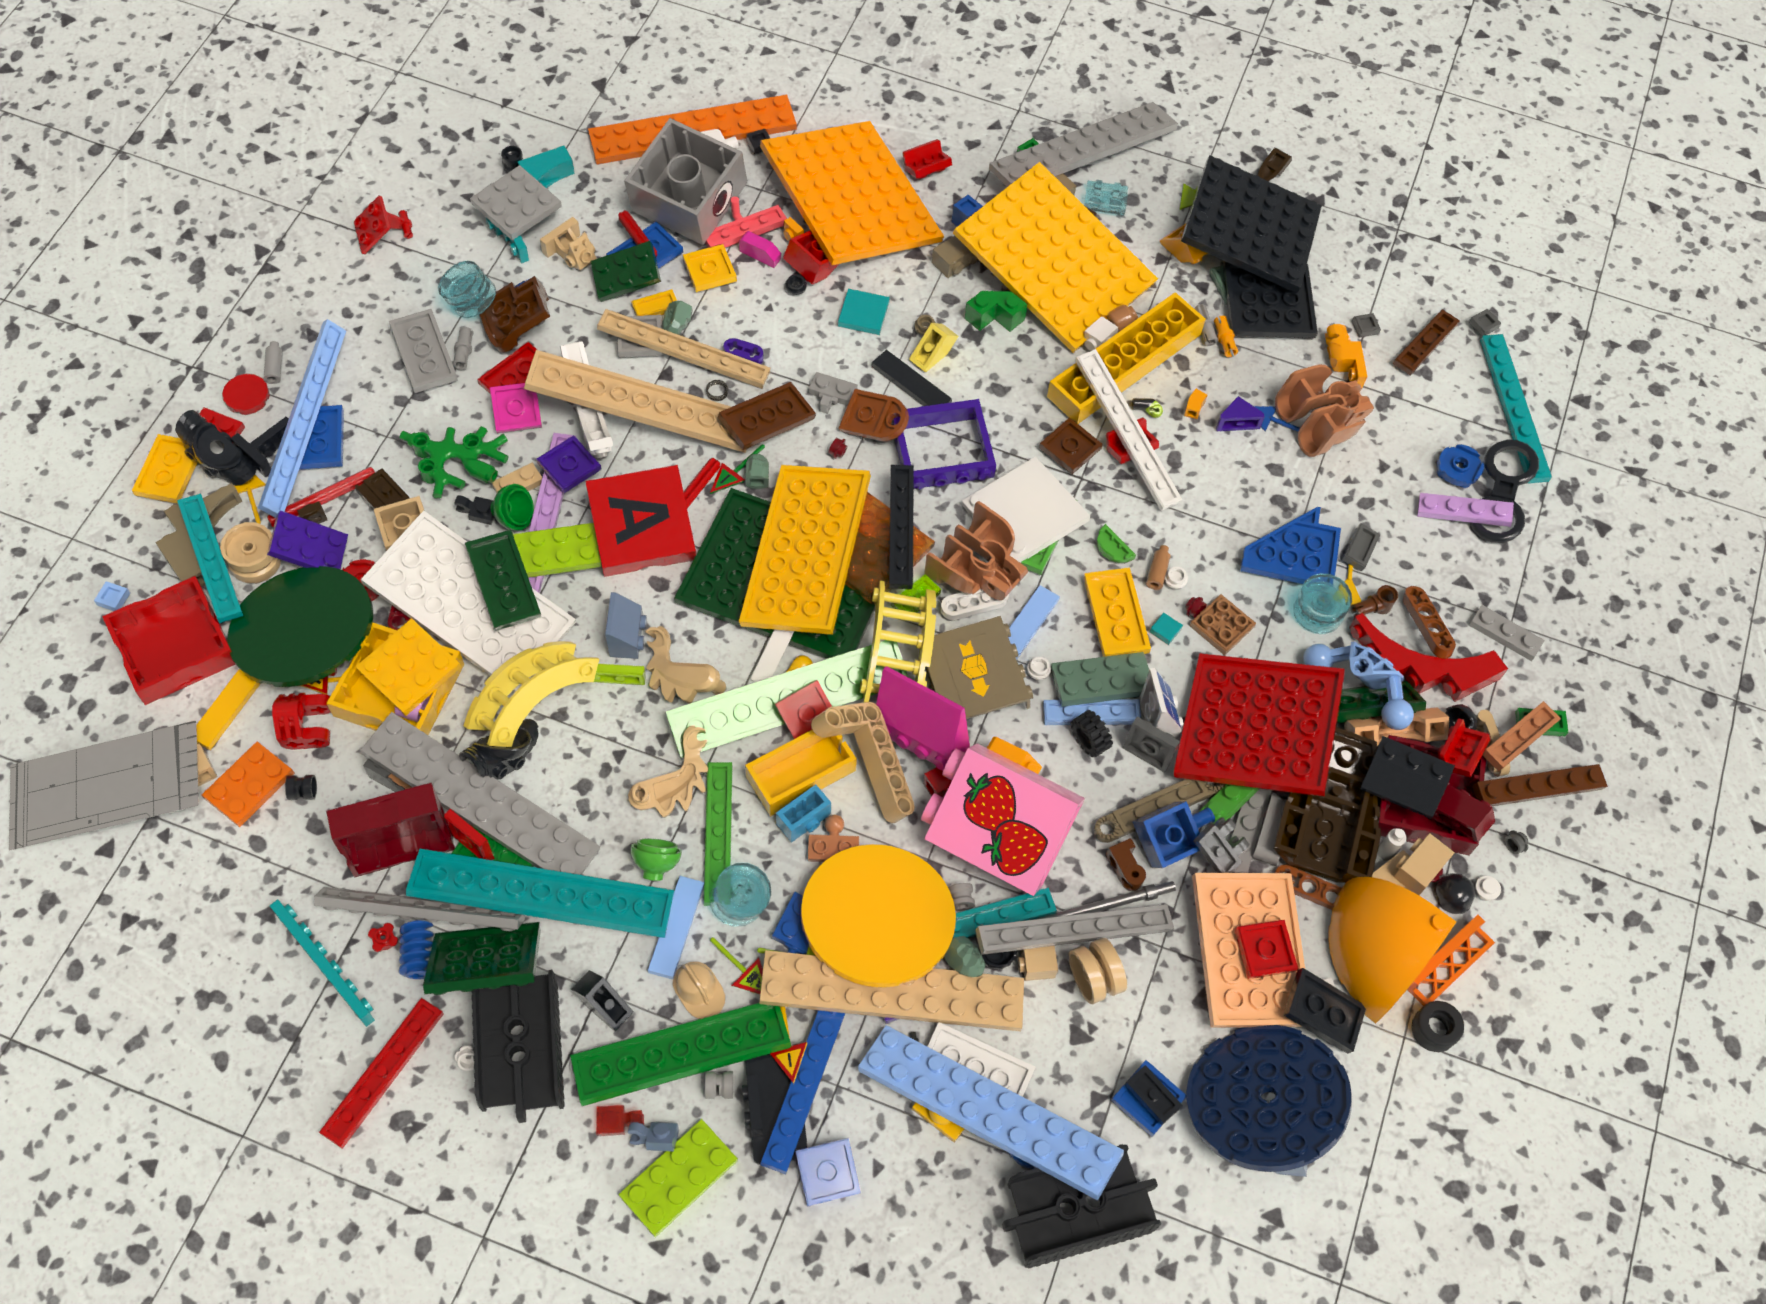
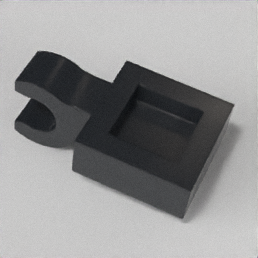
M457 495L454 502L457 505L456 511L469 513V520L492 525L494 516L491 513L490 507L493 500L475 496L473 502L464 496Z

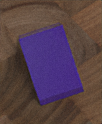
M1238 396L1220 415L1216 431L1260 429L1265 417L1264 413Z

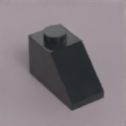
M590 970L571 989L589 1010L614 1031H617L634 1012L604 977Z

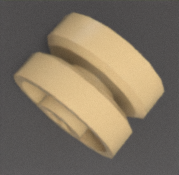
M256 522L241 523L227 531L221 540L220 550L232 575L242 582L259 583L268 580L277 572L281 565V559L267 555L272 533L264 525Z
M1102 937L1092 941L1089 949L1085 946H1080L1069 951V963L1073 977L1081 994L1089 1004L1093 1005L1105 1000L1106 993L1115 996L1126 991L1127 979L1122 962L1107 938Z

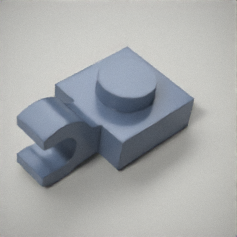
M632 1122L628 1129V1134H632L630 1144H646V1149L653 1151H674L679 1134L678 1123L651 1122L650 1128H647L641 1123Z

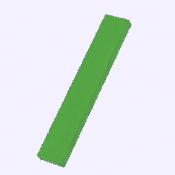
M708 762L704 906H730L732 762Z

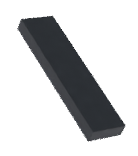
M887 349L872 362V368L923 406L952 402L950 396Z

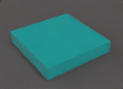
M848 288L838 320V326L880 335L890 297Z

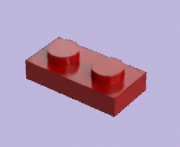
M203 407L199 413L208 423L215 425L219 432H225L230 437L237 433L241 434L245 429L243 422Z

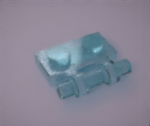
M1097 179L1096 181L1088 180L1084 206L1093 211L1125 215L1129 186H1122L1121 183L1114 182V184L1102 183V180Z

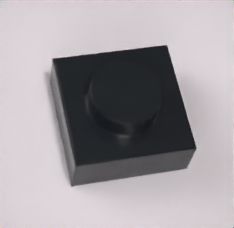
M766 129L746 134V140L753 153L763 152L760 148L761 140L770 139Z

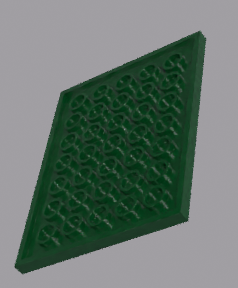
M730 488L674 597L675 603L741 627L739 619L768 516L770 501ZM857 533L833 635L794 631L788 644L827 659L857 650L875 612V602H872L874 587L878 588L880 581H885L886 587L889 581V544ZM742 627L770 638L774 629Z

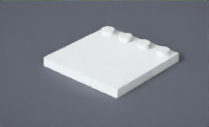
M1036 456L962 500V506L972 518L975 503L980 501L1011 525L1015 535V542L1010 556L1020 563L1090 521L1088 512Z

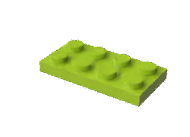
M594 523L513 534L528 578L601 567Z
M701 1119L676 1142L674 1151L663 1153L618 1195L656 1238L737 1163L738 1158Z

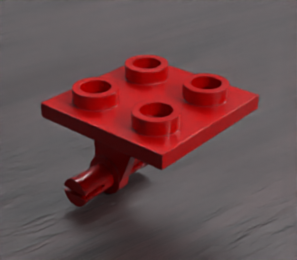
M378 195L354 220L361 253L366 254L391 228L402 229L405 238H412V221L408 218L407 211H399V217L387 212L383 197Z

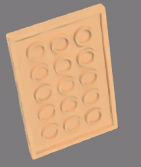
M1193 874L1192 881L1210 1027H1256L1267 1025L1302 1027L1283 1015L1297 971L1248 979L1234 930L1238 926L1285 919L1298 969H1305L1292 874Z

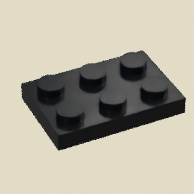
M1301 968L1297 970L1283 1015L1349 1054L1354 1052L1366 1008L1361 1002L1308 970Z

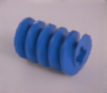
M417 920L405 923L400 927V933L402 934L399 939L401 944L399 948L401 954L399 958V963L401 964L399 967L400 975L409 979L425 978V969H427L428 965L426 959L430 957L431 952L426 949L431 948L433 942L426 939L434 936L433 932L426 929L433 927L432 923Z

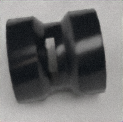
M507 146L501 152L506 173L518 167V161L523 160L522 151L517 146Z
M288 775L285 782L286 798L288 800H297L299 797H304L306 800L315 799L317 794L315 775H305L304 777Z

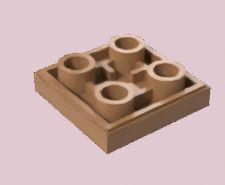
M1220 594L1191 621L1189 626L1225 656L1255 628L1256 622Z

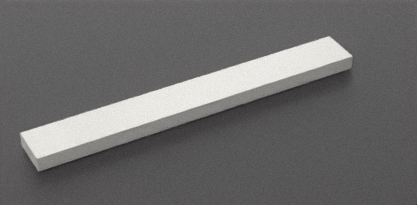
M1094 349L1076 357L1075 361L1160 510H1165L1182 501L1180 494L1097 350Z

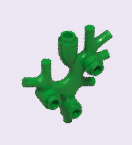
M482 426L479 427L476 433L465 435L463 444H457L454 441L456 430L452 427L446 429L445 438L442 441H432L428 434L424 432L410 434L402 431L400 434V439L408 442V446L414 449L418 457L424 458L419 462L418 469L424 482L428 484L435 483L432 496L437 499L442 498L445 485L450 484L463 489L466 483L464 480L444 470V463L450 458L460 459L465 470L474 478L485 483H493L497 478L498 471L495 470L494 466L480 461L478 458L484 454L505 464L509 456L498 451L497 448L508 441L507 437L501 434L492 441L483 442L482 440L488 431Z

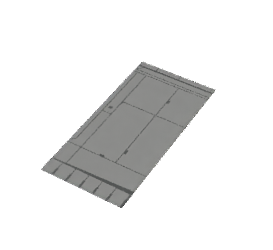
M196 721L10 765L9 851L198 806Z

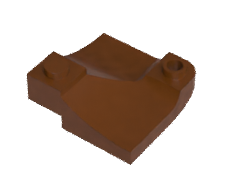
M533 276L518 287L511 282L476 304L489 340L502 353L512 350L518 345L517 339L520 335L550 317L546 303L549 300L548 295L536 276Z

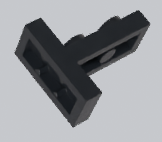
M288 417L281 419L251 443L247 442L239 433L231 437L234 446L240 448L243 455L252 462L265 478L271 471L266 458L274 454L279 448L289 420Z

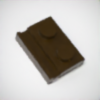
M383 468L363 480L364 483L354 486L356 492L373 510L410 499Z

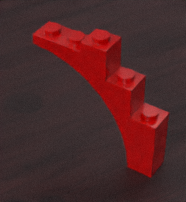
M1363 613L1355 616L1349 626L1352 636L1362 646L1370 647L1382 658H1387L1393 664V668L1405 676L1406 681L1419 694L1442 684L1445 693L1456 702L1501 680L1508 670V667L1495 650L1479 656L1461 659H1443L1410 650L1389 639Z

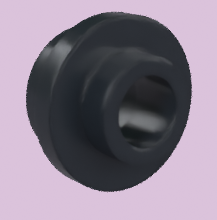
M794 274L787 279L785 288L792 295H800L806 291L807 283L801 275Z

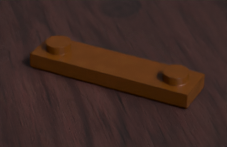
M1442 309L1397 356L1393 365L1411 376L1458 326L1460 320Z

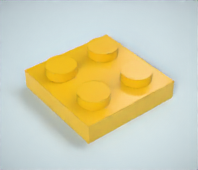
M724 244L683 254L684 264L696 292L737 282L736 273Z

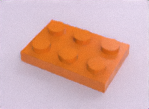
M256 742L202 794V797L240 828L286 782V777L295 773L259 742Z

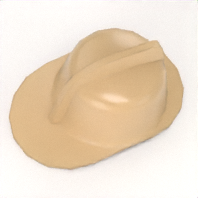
M689 962L682 965L676 971L673 979L674 990L686 1010L692 1016L703 1019L717 1015L722 1011L725 1004L724 990L712 970L706 964Z

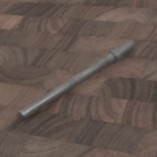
M1173 881L1157 886L1150 884L1143 886L1142 890L1036 919L1095 913L1144 899L1150 901L1157 899L1159 895L1176 891V887Z

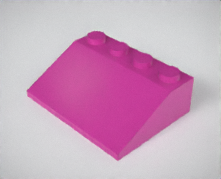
M888 666L883 669L876 705L881 710L891 740L900 748L908 749L920 759H926L943 771L955 749L966 753L970 747L965 708Z

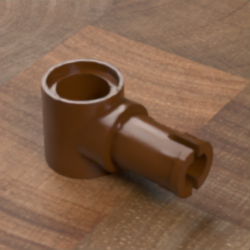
M1383 585L1378 589L1377 593L1368 596V599L1352 604L1350 607L1352 614L1356 613L1354 617L1361 613L1366 615L1371 612L1382 615L1387 614L1395 604L1398 592L1390 585Z

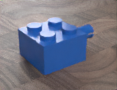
M1187 801L1173 802L1132 822L1151 868H1165L1200 851L1193 842L1200 834L1198 829L1215 822V816L1209 807L1192 815Z

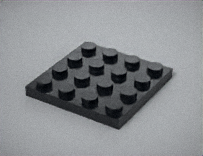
M1228 262L1224 263L1223 272L1230 329L1233 330L1235 336L1316 338L1318 331L1308 264L1301 288L1298 293H1295Z

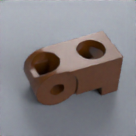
M1131 838L1109 847L1105 856L1122 886L1128 891H1137L1146 879V872L1142 866L1137 864L1132 854L1136 846Z

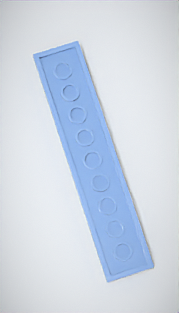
M887 1025L858 1066L859 1072L1097 1201L1123 1156V1149Z

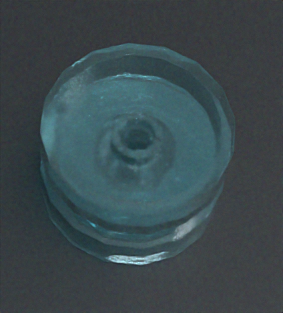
M463 261L455 264L444 273L440 279L438 291L460 317L471 318L483 313L491 305L495 298L496 287L475 262Z
M1321 573L1313 575L1303 583L1293 605L1294 616L1297 622L1310 632L1316 634L1333 632L1342 624L1351 606L1352 593L1348 585L1336 576Z
M735 863L725 868L713 884L709 895L710 907L714 915L723 923L733 927L746 926L754 922L768 906L771 898V884L766 874L757 866L749 863Z

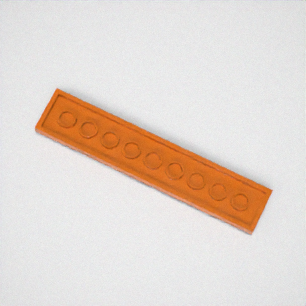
M786 94L588 128L595 161L598 165L642 157L669 118L699 132L718 129L725 139L735 136L737 140L746 139V134L761 129H766L768 135L797 130V123L788 95Z

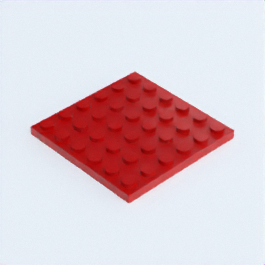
M1199 653L1174 767V777L1325 796L1345 669Z

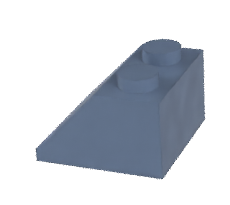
M611 592L605 632L609 656L638 659L639 650H644V636H641L642 629H646L647 615H643L641 605L616 592Z

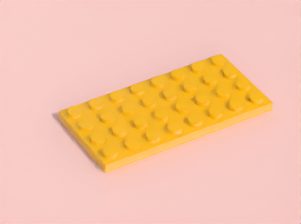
M781 465L739 619L741 627L833 635L869 487L870 471Z

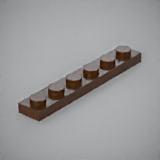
M1600 764L1479 781L1473 784L1472 787L1477 800H1484L1493 807L1605 789L1608 785Z

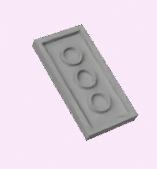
M432 309L389 321L414 393L458 381Z

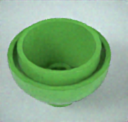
M645 838L639 839L637 843L631 845V856L635 864L643 870L644 879L660 881L663 880L665 872L670 871L678 864L682 850L677 848L678 845L670 841Z

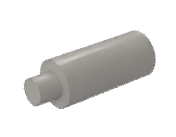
M271 341L270 346L265 350L264 381L269 384H277L281 380L282 349L279 347L278 342Z

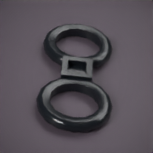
M1503 440L1491 446L1484 457V467L1495 483L1491 496L1482 499L1514 503L1513 515L1515 517V525L1507 532L1494 533L1487 530L1481 523L1470 522L1473 531L1481 539L1491 543L1509 542L1521 534L1525 527V514L1521 506L1514 501L1518 486L1531 481L1539 470V458L1533 448L1519 440ZM1516 450L1527 457L1529 469L1522 475L1508 476L1496 468L1494 458L1501 451Z

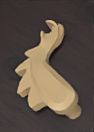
M650 627L645 631L651 637L656 638L653 642L647 641L648 646L654 651V656L646 667L647 670L652 672L649 686L657 690L661 684V692L668 702H673L676 693L680 699L689 704L692 703L697 692L712 691L715 695L724 693L726 684L720 680L719 671L713 666L671 661L669 654L671 646L670 634L664 627Z
M692 725L685 730L683 735L684 764L678 771L639 782L631 787L628 798L635 809L648 810L656 808L661 816L666 818L674 810L676 801L682 805L684 811H688L692 802L694 786L702 793L706 792L704 782L699 773L708 772L707 765L700 757V752L707 744V740L699 741L697 739L698 733H706L705 729Z

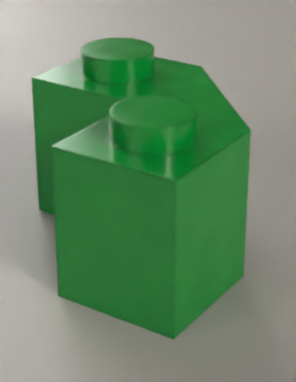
M980 291L966 302L964 319L979 331L993 320H996L1011 332L1025 321L1027 303L1013 292Z

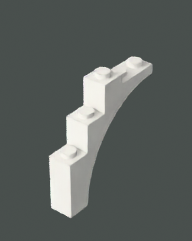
M583 341L560 346L563 358L589 365ZM575 404L587 450L591 455H594L595 459L608 456L607 452L612 451L611 446H613V442L602 411Z

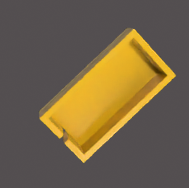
M811 730L746 764L745 772L748 782L771 817L814 785H817L821 790L855 772L857 758L846 741L843 742L842 735L819 737Z

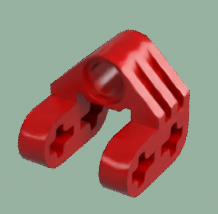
M304 692L298 695L291 693L288 696L280 694L272 705V716L276 739L283 748L297 750L329 746L331 734L329 729L323 727L303 728L302 723L304 716L331 713L327 705L330 696L326 694L306 695Z

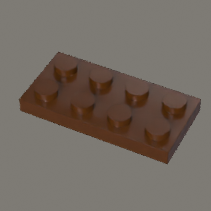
M789 382L719 412L717 418L740 448L745 450L815 419L816 412L793 383Z

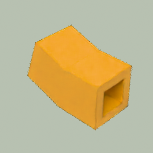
M1196 388L1188 399L1184 416L1198 419L1200 409L1205 404L1208 395Z

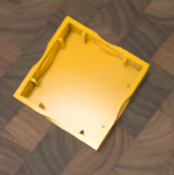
M372 623L369 635L365 637L361 644L362 648L354 656L347 670L342 674L327 701V705L334 717L376 731L391 712L395 714V706L357 670L356 666L397 630ZM445 646L442 647L460 663L461 668L433 692L425 709H420L418 712L420 715L418 723L402 718L427 735H429L464 667L460 651Z

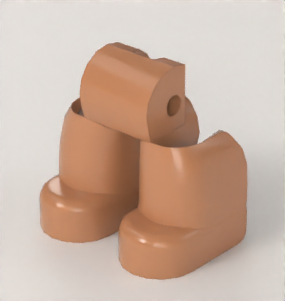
M1322 364L1294 371L1275 398L1276 411L1280 418L1286 422L1302 419L1310 410L1316 409L1310 414L1298 432L1299 446L1305 455L1309 457L1324 454L1332 446L1345 442L1355 436L1365 424L1364 418L1374 409L1368 396H1361L1359 393L1362 388L1356 380L1348 383L1335 381L1324 393L1323 383L1333 372L1328 366Z
M977 501L974 506L972 524L969 530L958 524L955 527L954 537L947 535L945 539L944 553L941 559L930 552L926 555L924 573L938 584L945 582L963 593L974 594L981 588L990 597L996 600H1004L1026 576L1028 568L1010 556L1015 542V535L1011 525L988 506ZM973 551L987 560L988 563L974 557Z

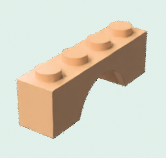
M1437 707L1428 708L1414 713L1412 723L1402 730H1394L1386 726L1382 716L1370 717L1365 720H1347L1344 722V730L1377 741V746L1382 736L1388 737V735L1416 739L1423 742L1447 740L1449 716Z

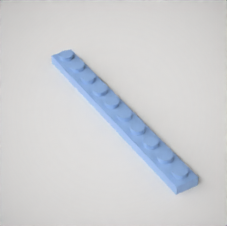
M328 319L322 323L258 505V509L275 518L279 511L285 512L346 334V330Z

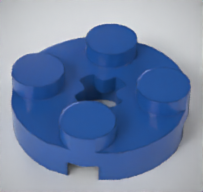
M1457 444L1456 447H1446L1441 452L1437 461V475L1453 485L1468 488L1480 478L1484 470V463H1481L1480 455L1475 449L1467 445ZM1459 462L1463 463L1464 468H1460L1456 464H1459Z

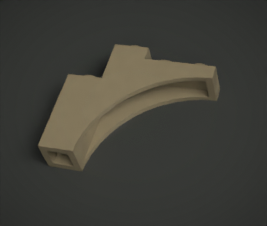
M232 483L219 488L216 492L203 498L213 528L229 510L242 502L237 489ZM178 503L173 504L164 512L176 531L165 535L155 543L181 582L196 576L203 587L206 584Z

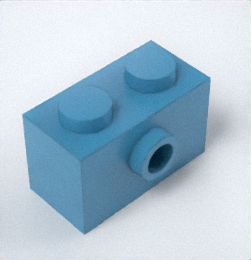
M814 785L776 812V825L792 843L807 831L809 833L813 832L819 827L822 820L831 815V801L817 785Z

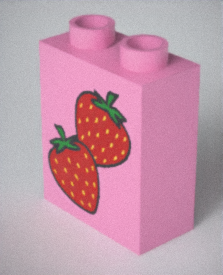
M978 743L969 747L966 753L955 749L948 759L942 774L952 780L945 797L943 798L934 793L922 814L921 820L931 825L924 839L1034 896L1042 888L1085 798Z

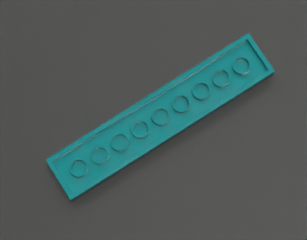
M419 849L406 888V896L662 938H665L674 890L425 849Z

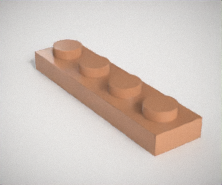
M1543 701L1484 751L1483 756L1499 772L1561 718Z

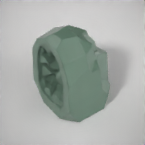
M683 301L669 303L664 313L662 329L680 335L681 331L687 327L688 322L691 321L692 306Z
M752 454L746 462V486L751 489L769 487V462L761 454Z
M964 936L952 939L949 949L945 954V960L948 965L965 976H981L986 964L977 946Z

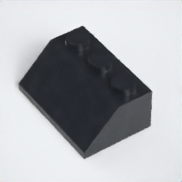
M1382 736L1360 789L1432 819L1446 790L1455 765Z

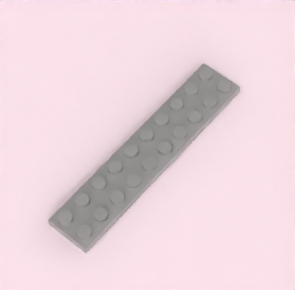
M1151 102L990 162L989 170L1006 187L1020 178L1038 162L1054 176L1175 131L1177 130L1178 123L1158 105Z
M393 712L389 714L360 749L362 755L412 787L432 782L442 807L447 810L452 809L467 823L537 868L582 875L600 850L599 845L494 777H481L472 763L467 760L461 761L458 754Z

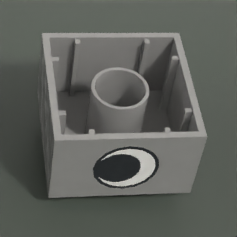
M669 118L625 178L624 183L633 212L704 245L731 207V198L738 197L747 184L742 151Z

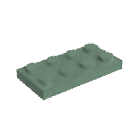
M1144 652L1051 663V673L1061 707L1140 697L1149 673V667Z

